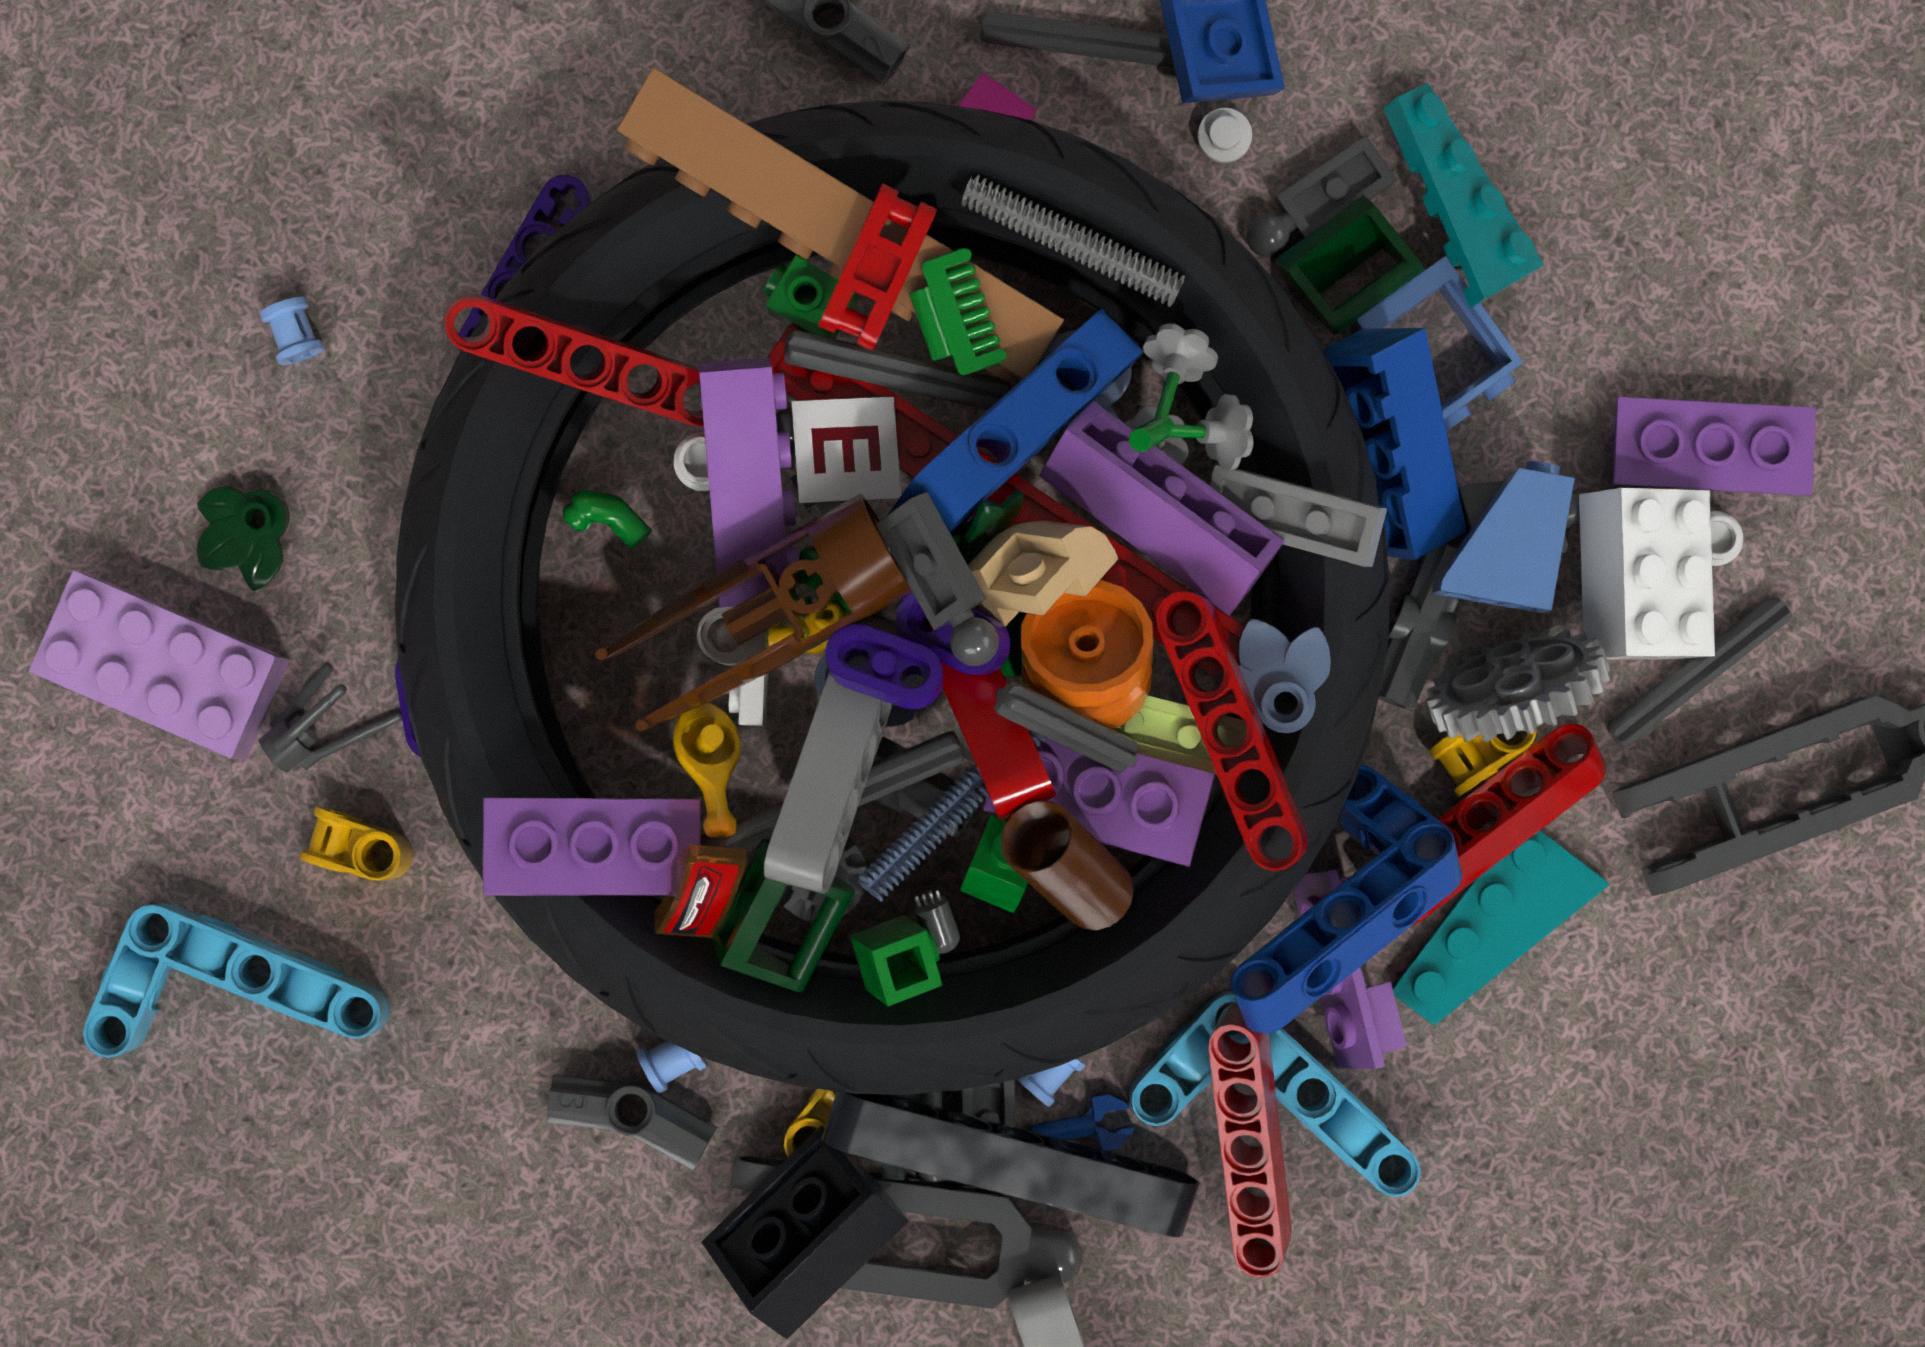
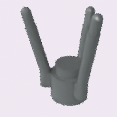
M327 663L311 678L285 711L270 722L272 729L259 738V743L268 758L282 771L288 772L298 763L305 770H308L320 759L402 721L401 712L396 711L383 718H379L314 748L312 745L318 741V737L310 725L331 708L347 691L345 685L339 684L302 717L297 715L332 673L333 667Z

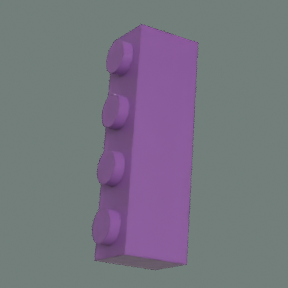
M770 358L698 363L717 573L784 537L785 526L796 525L793 490L782 491L780 468L791 467L789 433H777L775 412L778 409H787L784 373L772 374ZM798 548L785 549L765 562L766 564L773 563L781 577L784 569L791 563L799 561ZM761 575L720 598V608L737 606L770 588L771 586L765 575Z
M1093 401L1066 429L1039 476L1055 487L1062 495L1074 501L1105 524L1111 531L1117 533L1150 557L1157 565L1165 568L1230 616L1259 579L1284 543V540L1156 446L1145 452L1134 450L1129 443V435L1133 430Z

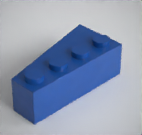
M1365 328L1323 349L1343 386L1361 429L1376 479L1380 507L1387 508L1384 526L1388 557L1416 560L1466 532L1426 329Z

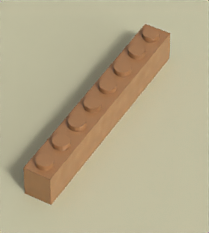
M653 67L617 128L618 132L628 137L623 148L653 166L659 157L663 158L680 169L674 178L678 182L703 197H706L711 188L731 200L726 209L729 213L756 229L761 220L766 221L782 231L777 242L807 260L812 251L817 252L833 262L828 273L839 279L873 201ZM886 219L880 236L901 245L908 228ZM926 234L891 312L909 321L915 312L909 292L927 286L921 271V264L924 261L952 252L953 250ZM971 261L945 269L949 271L969 263L973 264L976 268L973 275L951 282L950 285L952 286L971 278H978L981 285L978 289L957 296L955 299L957 300L977 292L984 293L986 297L982 304L960 311L963 314L982 306H987L990 309V315L987 318L965 325V328L987 320L995 323V329L992 332L970 339V342L993 334L1000 337V343L997 346L983 350L980 353L1000 348L1006 352V359L985 369L1007 382H1010L1014 373L1021 378L1026 377L1038 364L1064 319Z

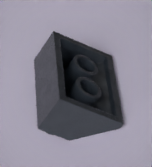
M822 1125L701 1242L749 1313L785 1339H788L909 1222L884 1188L851 1154L836 1150L822 1141L825 1127Z

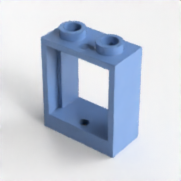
M1445 256L1358 318L1350 329L1354 334L1365 328H1388L1436 292L1440 291L1494 366V368L1441 405L1447 432L1472 414L1466 406L1467 403L1481 393H1484L1490 401L1514 384L1516 380L1511 375V372L1520 366L1523 361L1480 303L1471 309L1469 308L1462 292L1468 286Z

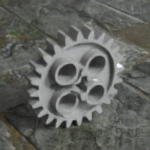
M1545 630L1537 638H1531L1529 633H1524L1519 640L1510 641L1504 638L1501 639L1500 644L1493 648L1482 646L1480 647L1481 654L1477 656L1464 655L1460 657L1462 665L1444 668L1446 675L1433 679L1435 686L1427 689L1429 698L1426 701L1438 731H1447L1449 738L1462 734L1464 741L1468 742L1481 734L1483 741L1488 742L1497 734L1504 733L1507 740L1511 739L1517 731L1526 730L1529 734L1535 733L1537 727L1543 723L1552 726L1557 725L1556 717L1561 714L1568 716L1578 714L1576 705L1594 703L1592 694L1605 691L1603 683L1610 681L1608 672L1610 668L1603 646H1599L1596 637L1587 639V635L1584 632L1571 636L1570 630H1564L1552 637L1551 631Z

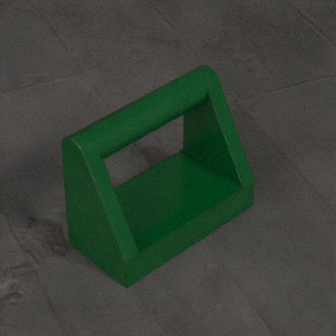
M1364 195L1275 259L1292 295L1333 335L1341 332L1424 271V267L1417 256L1379 209ZM1380 249H1383L1397 262V264L1333 310L1320 295L1321 292Z
M762 838L712 936V941L720 966L793 991L802 992L850 903L855 889L850 884L834 876L828 892L825 894L819 893L826 897L791 964L784 963L756 946L787 886L785 883L765 878L764 863L770 841Z

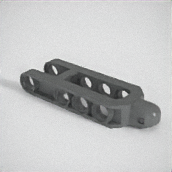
M1877 695L1868 698L1859 697L1614 790L1612 794L1621 818H1627L1629 814L1666 801H1676L1705 790L1723 837L1642 868L1651 895L1665 894L1917 799L1925 782V703L1906 710ZM1865 725L1873 727L1889 768L1887 775L1745 829L1743 828L1726 784L1727 781L1737 778L1736 773L1761 764L1780 762L1788 759L1787 754L1811 745L1833 742L1840 739L1839 734Z
M736 1156L733 1160L730 1185L737 1189L753 1192L784 1161L753 1156ZM869 1172L902 1212L993 1224L1002 1235L998 1270L991 1272L990 1277L949 1272L947 1266L937 1264L934 1270L895 1265L892 1258L882 1257L881 1262L867 1261L841 1289L993 1309L1008 1298V1290L1023 1286L1025 1282L1032 1283L1058 1273L1061 1274L1064 1283L1072 1280L1079 1272L1082 1264V1249L1077 1238L1069 1230L1060 1226L1030 1222L1011 1195L970 1185L947 1182L930 1183L919 1181L916 1178Z

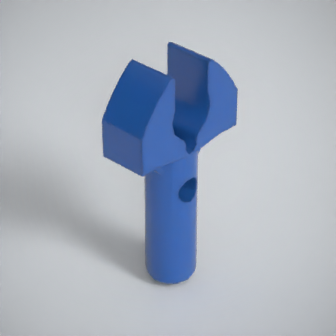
M1106 1092L1091 1095L1092 1105L1084 1115L1034 1124L1030 1126L1029 1131L1066 1141L1089 1136L1100 1142L1101 1150L1109 1151L1119 1149L1131 1136L1135 1127L1130 1125L1116 1130H1108L1103 1125H1096V1122L1101 1121L1109 1111L1131 1108L1123 1099Z

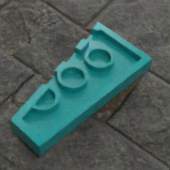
M1429 83L1396 97L1383 108L1410 171L1421 173L1426 184L1425 195L1422 197L1430 217H1440L1450 241L1443 248L1452 267L1461 265L1468 281L1469 287L1462 292L1469 308L1471 309L1544 266V263L1535 251L1532 240L1517 223L1508 209L1502 193L1492 184L1478 162L1473 148L1464 140L1448 115L1445 104L1434 93Z
M1537 832L1465 888L1392 985L1394 996L1435 1026L1610 884L1543 832Z

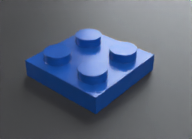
M1160 0L1182 103L1271 96L1285 89L1266 0Z

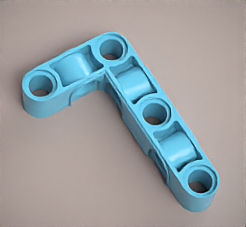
M160 903L142 906L134 911L128 919L117 948L104 971L99 991L84 1025L83 1036L89 1050L101 1057H115L132 1052L138 1048L146 1038L156 1012L161 1009L156 1007V1004L171 969L188 974L297 1020L323 1027L353 1039L369 1036L382 1029L389 1020L391 1009L389 1000L384 992L372 985L345 975L335 967L218 919L196 914L174 904ZM155 914L163 916L169 927L168 936L162 943L155 941L149 934V921ZM256 955L262 956L270 964V978L264 985L255 982L249 973L250 962ZM356 997L364 998L372 1006L373 1017L366 1027L355 1023L350 1016V1005ZM112 1016L120 1019L125 1025L126 1035L121 1045L115 1044L107 1036L106 1026Z
M1232 991L1219 992L1209 998L1189 1021H1186L1170 1036L1159 1049L1155 1058L1135 1078L1130 1086L1129 1100L1134 1113L1141 1121L1154 1126L1169 1123L1198 1093L1212 1082L1208 1050L1209 1039L1216 1026L1215 1016L1219 1007L1229 1002L1236 1003ZM1283 1028L1269 1033L1277 1100L1350 1168L1353 1166L1379 1191L1393 1197L1407 1195L1419 1182L1421 1172L1419 1162L1413 1153L1387 1130L1388 1126ZM1240 1031L1227 1032L1228 1036L1237 1043H1250L1248 1037ZM1311 1078L1321 1080L1324 1086V1096L1321 1101L1315 1106L1310 1107L1300 1105L1296 1096L1300 1084ZM1161 1084L1168 1088L1170 1094L1169 1102L1161 1111L1150 1112L1141 1107L1139 1101L1140 1094L1148 1085ZM1389 1155H1401L1405 1163L1404 1172L1401 1177L1392 1182L1382 1181L1378 1173L1381 1161Z

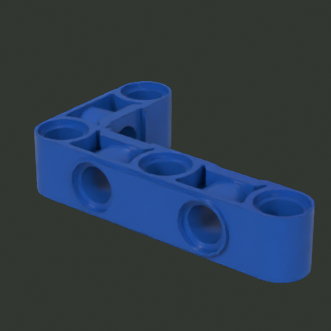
M1101 309L935 457L910 482L888 515L910 498L928 492L952 536L969 520L981 502L991 496L1123 375L1143 354L1144 350ZM1057 376L1069 380L1074 386L1075 391L1063 387L1058 381ZM977 447L986 448L991 451L996 457L997 463L987 462L978 453Z
M1360 765L1352 789L1338 817L1344 831L1360 843L1364 850L1370 848L1377 856L1241 963L1232 974L1231 989L1242 1020L1247 1028L1256 1033H1272L1283 1028L1411 927L1419 918L1451 894L1461 883L1463 875L1453 833L1448 827L1422 808L1412 797L1403 793L1367 765Z

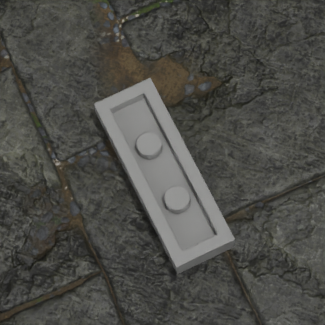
M1220 465L1214 466L1210 487L1284 540L1283 545L1363 567H1373L1387 508L1241 469L1224 470Z

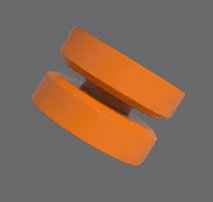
M1099 580L1086 596L1063 593L1044 615L1026 614L1021 624L1024 687L1111 729L1124 725L1142 709L1151 689L1153 632L1152 621L1141 601L1125 588Z

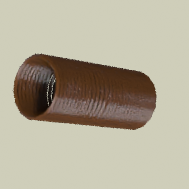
M1036 800L1024 804L1011 814L1003 826L1001 835L1002 855L1009 866L1025 881L1034 887L1071 922L1083 929L1099 930L1110 927L1124 916L1131 905L1134 892L1130 874L1066 808L1054 801Z

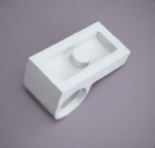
M734 607L715 608L705 614L699 622L696 633L698 645L707 657L720 664L736 666L768 648L769 630L738 646L732 652L723 653L716 650L712 643L713 630L719 623L724 621L722 614ZM769 673L729 692V713H739V725L767 727Z

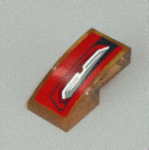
M688 844L671 866L672 890L654 911L655 934L712 938L725 919L737 893L747 862V849Z

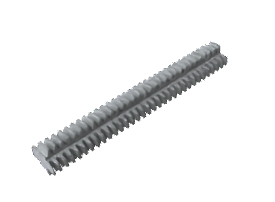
M977 175L974 180L972 177L970 178L963 194L962 206L965 207L968 204L969 209L972 210L974 207L976 213H979L981 210L982 216L985 217L986 214H989L990 220L995 217V222L998 223L1001 220L1003 226L1007 223L1009 229L1015 227V232L1017 233L1019 230H1022L1023 236L1028 233L1029 239L1034 236L1036 242L1042 240V245L1048 243V248L1050 249L1052 246H1055L1056 252L1059 249L1062 255L1067 252L1068 258L1071 259L1072 256H1075L1076 262L1081 259V264L1083 265L1088 262L1089 268L1095 265V271L1101 269V274L1103 275L1105 272H1108L1109 278L1115 274V281L1121 278V284L1128 281V287L1135 284L1134 289L1137 291L1141 288L1142 294L1148 290V297L1155 293L1154 300L1157 301L1161 297L1162 304L1168 300L1167 304L1170 307L1174 303L1183 285L1184 275L1178 279V272H1175L1171 277L1172 269H1168L1164 273L1165 266H1161L1158 270V262L1151 267L1152 259L1144 263L1145 256L1138 260L1139 253L1136 252L1131 257V249L1124 254L1125 246L1121 247L1118 251L1119 243L1111 247V239L1105 244V236L1098 241L1099 234L1096 233L1091 238L1092 230H1089L1085 235L1086 227L1078 231L1079 224L1077 223L1071 228L1073 221L1070 220L1065 225L1066 217H1063L1059 222V214H1056L1052 219L1053 211L1050 210L1045 215V207L1038 212L1039 204L1032 209L1033 201H1030L1026 206L1025 197L1021 202H1018L1020 195L1017 194L1012 199V191L1005 196L1006 188L999 193L1000 185H997L993 190L992 181L988 186H985L986 178L981 183H979L980 175Z

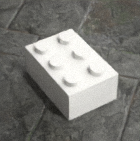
M1616 488L1579 494L1583 632L1586 633L1587 639L1597 638L1599 646H1603L1606 659H1685L1715 656L1710 490Z

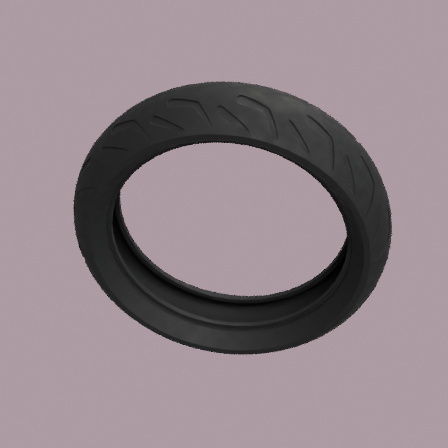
M866 101L829 104L778 114L746 123L873 202L883 183L898 190L897 197L918 206L920 201L937 208L927 232L928 236L953 251L967 248L970 250L971 255L1022 269L1067 290L1097 310L1103 309L1125 332L1142 346H1144L1148 336L1157 335L1159 328L1165 324H1175L1184 330L1197 329L1204 332L1209 338L1208 347L1212 348L1218 355L1217 364L1214 369L1203 372L1200 380L1195 382L1184 381L1177 386L1201 420L1206 419L1208 411L1211 408L1217 407L1219 399L1225 394L1235 395L1240 405H1248L1253 414V423L1250 429L1254 442L1253 449L1249 456L1241 457L1237 469L1380 506L1376 479L1362 432L1343 386L1316 336L1298 314L1287 294L1257 259L1212 216L1172 186L1155 178L1131 161L1081 137L1032 120L983 109L936 102ZM660 158L654 166L649 164L632 173L591 202L564 226L553 233L518 269L495 300L645 349L669 326L707 299L751 276L776 268L780 264L784 265L792 262L795 255L801 256L777 242L782 234L781 230L764 220H761L757 229L750 226L726 210L731 202L730 199L712 188L706 197L694 192L674 179L680 169ZM977 175H980L979 183L986 178L985 186H988L992 181L993 190L997 185H1000L999 193L1006 188L1005 196L1010 191L1013 192L1012 199L1017 194L1020 195L1018 202H1021L1025 197L1026 206L1030 201H1033L1032 209L1039 204L1038 212L1045 207V215L1051 210L1053 211L1051 218L1053 219L1056 214H1059V222L1063 217H1066L1065 225L1072 220L1071 228L1078 223V231L1086 227L1085 235L1089 230H1092L1091 238L1096 233L1099 234L1098 241L1105 236V244L1111 239V247L1119 243L1118 251L1121 247L1125 246L1124 254L1131 249V257L1136 252L1139 253L1138 260L1145 256L1144 263L1152 259L1151 267L1158 262V270L1163 265L1165 266L1164 273L1168 269H1172L1171 277L1175 272H1178V279L1184 275L1183 285L1174 303L1170 307L1167 304L1168 300L1162 304L1161 297L1157 301L1154 300L1155 293L1148 297V290L1142 294L1141 288L1137 291L1134 289L1135 284L1128 287V281L1124 284H1121V278L1115 281V274L1109 278L1108 272H1105L1103 275L1101 274V269L1095 271V265L1089 268L1088 262L1084 265L1081 264V259L1076 262L1075 256H1072L1070 259L1067 252L1062 255L1060 249L1056 252L1055 246H1052L1050 249L1048 248V243L1042 245V240L1036 242L1034 236L1029 239L1028 233L1023 236L1022 230H1019L1017 233L1015 232V227L1009 229L1007 223L1003 226L1001 220L998 223L995 222V217L990 220L989 214H986L985 217L982 216L981 210L979 213H976L974 207L970 210L968 204L965 207L962 206L963 194L970 178L972 177L974 180ZM812 251L809 257L817 256L820 254H818L815 251ZM485 312L469 338L477 337L485 331L488 323V317ZM533 326L521 328L513 337V350L521 356L529 357L536 355L544 346V333L541 329ZM591 345L577 348L570 358L571 370L580 375L593 373L601 363L600 350ZM461 350L433 404L415 455L403 503L396 555L395 622L398 662L407 712L422 763L435 789L439 805L467 858L483 880V798L597 799L589 788L567 745L552 704L541 653L538 595L540 560L546 526L560 478L582 430L600 404L603 396ZM1383 524L1373 567H1363L1282 544L1251 588L1250 620L1257 619L1274 626L1286 635L1290 643L1303 632L1313 627H1318L1326 637L1331 658L1330 674L1325 682L1314 692L1316 699L1315 712L1306 726L1295 732L1280 733L1268 728L1262 722L1308 838L1307 849L1302 858L1285 870H1266L1253 861L1219 778L1215 774L1190 867L1147 855L1143 856L1128 870L1134 889L1131 905L1124 916L1112 926L1099 930L1083 929L1063 915L1040 928L997 944L954 954L939 955L940 959L936 964L943 986L888 1007L866 990L856 956L824 951L802 992L793 991L720 966L712 936L723 916L722 914L709 935L664 932L676 911L682 895L494 897L532 942L556 962L569 977L608 1007L668 1042L702 1058L738 1069L750 1075L800 1087L855 1094L908 1095L958 1091L1001 1083L1068 1063L1106 1047L1154 1021L1196 992L1237 957L1274 917L1291 892L1300 883L1330 835L1358 773L1371 735L1376 706L1383 683L1389 635L1390 592L1385 526ZM1281 692L1274 699L1276 708L1284 713L1293 711L1298 704L1296 697L1290 692ZM1235 713L1232 714L1233 718L1243 720V718ZM1249 769L1241 778L1240 789L1244 797L1250 802L1261 803L1269 795L1270 782L1267 776L1260 770ZM1274 825L1267 828L1262 840L1264 849L1274 858H1287L1293 849L1291 834L1281 826ZM763 933L756 944L757 947L788 965L791 964L800 945Z

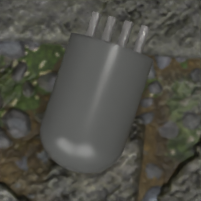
M936 890L937 896L933 897L932 892H929L930 898L926 899L925 894H922L923 901L921 902L918 896H915L917 905L913 910L918 924L930 930L936 941L938 951L942 954L953 950L957 946L960 934L947 897L940 896L939 890Z

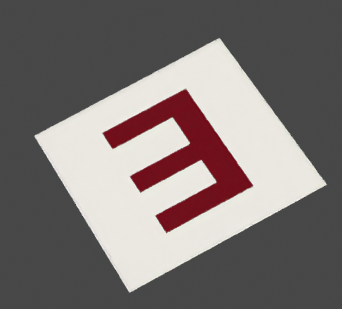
M894 397L791 401L799 503L848 501L860 493L866 500L895 499L901 496Z

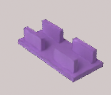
M1617 397L1615 405L1612 485L1811 496L1813 488L1816 408Z
M1040 738L1037 739L1040 742V746L1038 747L1035 744V747L1057 796L1048 801H1054L1066 808L1100 843L1190 867L1215 774L1138 753L1135 754L1138 757V761L1134 767L1128 766L1123 772H1118L1053 740L1045 738L1043 742ZM988 793L983 810L997 814Z
M483 798V896L683 895L693 863L701 862L700 799Z
M1337 869L1306 873L1293 890L1299 917L1350 876L1341 878V876H1338ZM1359 967L1320 998L1337 1068L1378 1069L1385 1067L1382 1054L1407 1047L1391 982H1383L1368 987L1367 982H1364L1361 967Z

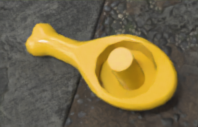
M708 702L678 716L673 731V746L681 767L695 781L703 794L707 812L703 824L706 835L709 837H728L736 833L737 822L728 810L726 786L740 759L741 738L730 716L717 705Z

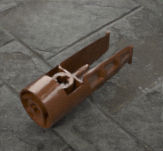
M861 493L759 551L732 564L652 614L609 646L597 649L595 655L599 660L616 657L763 574L771 587L723 613L722 617L727 624L725 625L727 630L740 646L788 618L796 631L794 634L789 635L641 718L635 724L638 731L653 728L657 724L695 709L775 670L830 639L840 628L857 624L912 593L908 582L876 526V523L880 521ZM809 536L819 555L817 559H802L791 563L784 569L781 577L773 563L766 564L765 562ZM805 569L808 576L819 574L823 581V584L816 589L819 599L815 603H812L810 596L800 599L795 588L802 584L799 574ZM840 593L853 613L807 638L810 629L801 613L811 614L825 610L834 602L837 594Z

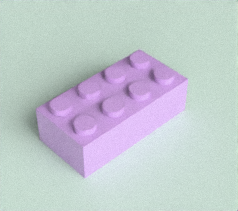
M73 570L28 672L228 758L247 759L290 659L92 574Z

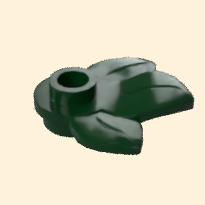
M223 486L206 493L199 500L197 506L204 518L211 524L202 532L197 544L199 564L210 570L231 569L238 565L251 590L256 591L265 587L273 580L283 563L284 555L280 538L286 532L290 519L286 503L276 493L269 490H255L245 494L234 487ZM257 508L262 510L265 515L263 527L258 526L254 520V512Z
M1020 489L1009 496L1002 504L990 501L981 502L974 519L965 523L952 535L967 565L988 542L1014 522L1024 503V496Z

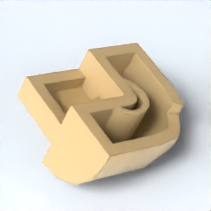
M1051 521L1014 524L988 542L968 564L970 571L986 600L974 608L995 617L1005 627L1018 612L1044 615L1063 593L1086 596L1118 560L1117 554L1106 535L1091 526Z

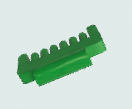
M960 248L924 261L921 264V271L927 286L909 292L932 361L951 355L955 368L961 375L976 372L1001 363L1006 359V352L1000 348H995L975 356V353L992 348L1000 343V337L996 334L970 342V339L992 332L995 329L993 321L987 320L965 328V325L987 318L990 315V309L987 306H982L963 314L960 313L962 310L982 304L986 298L982 292L955 299L957 296L978 289L981 285L978 278H971L955 285H950L951 282L971 276L976 271L975 266L970 263L949 271L945 270L969 261L971 252L967 248Z

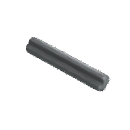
M1009 682L1005 688L999 687L994 695L997 698L994 709L998 715L1111 769L1123 772L1128 766L1134 767L1138 761V757L1135 755L1138 745L1135 740L1016 682Z

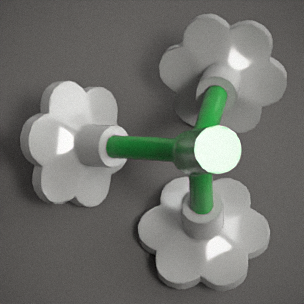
M1165 324L1159 328L1157 335H1151L1146 338L1143 346L1144 353L1153 360L1152 367L1157 373L1162 375L1165 384L1157 408H1142L1137 413L1135 420L1127 421L1124 424L1133 430L1129 435V443L1138 452H1145L1156 446L1182 465L1188 458L1189 453L1188 446L1182 438H1197L1199 443L1206 444V452L1209 458L1218 460L1222 469L1235 470L1240 464L1241 457L1249 456L1253 449V436L1250 432L1253 414L1248 405H1240L1235 395L1225 394L1219 399L1217 407L1211 408L1206 415V419L1200 420L1197 425H1184L1182 419L1178 416L1169 415L1177 385L1184 381L1195 382L1200 380L1203 372L1214 369L1217 364L1218 355L1212 348L1208 347L1209 338L1204 332L1197 329L1184 330L1175 324Z

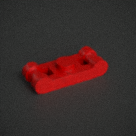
M883 183L818 323V327L833 334L836 329H839L858 338L856 344L870 351H873L937 211V208L922 201L916 206L897 197L899 191ZM886 219L908 228L901 245L880 236ZM854 291L875 301L868 316L847 307Z

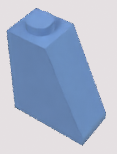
M1528 461L1526 469L1518 468L1511 472L1434 582L1432 594L1540 614L1551 611L1575 478L1559 475L1560 466L1536 461Z

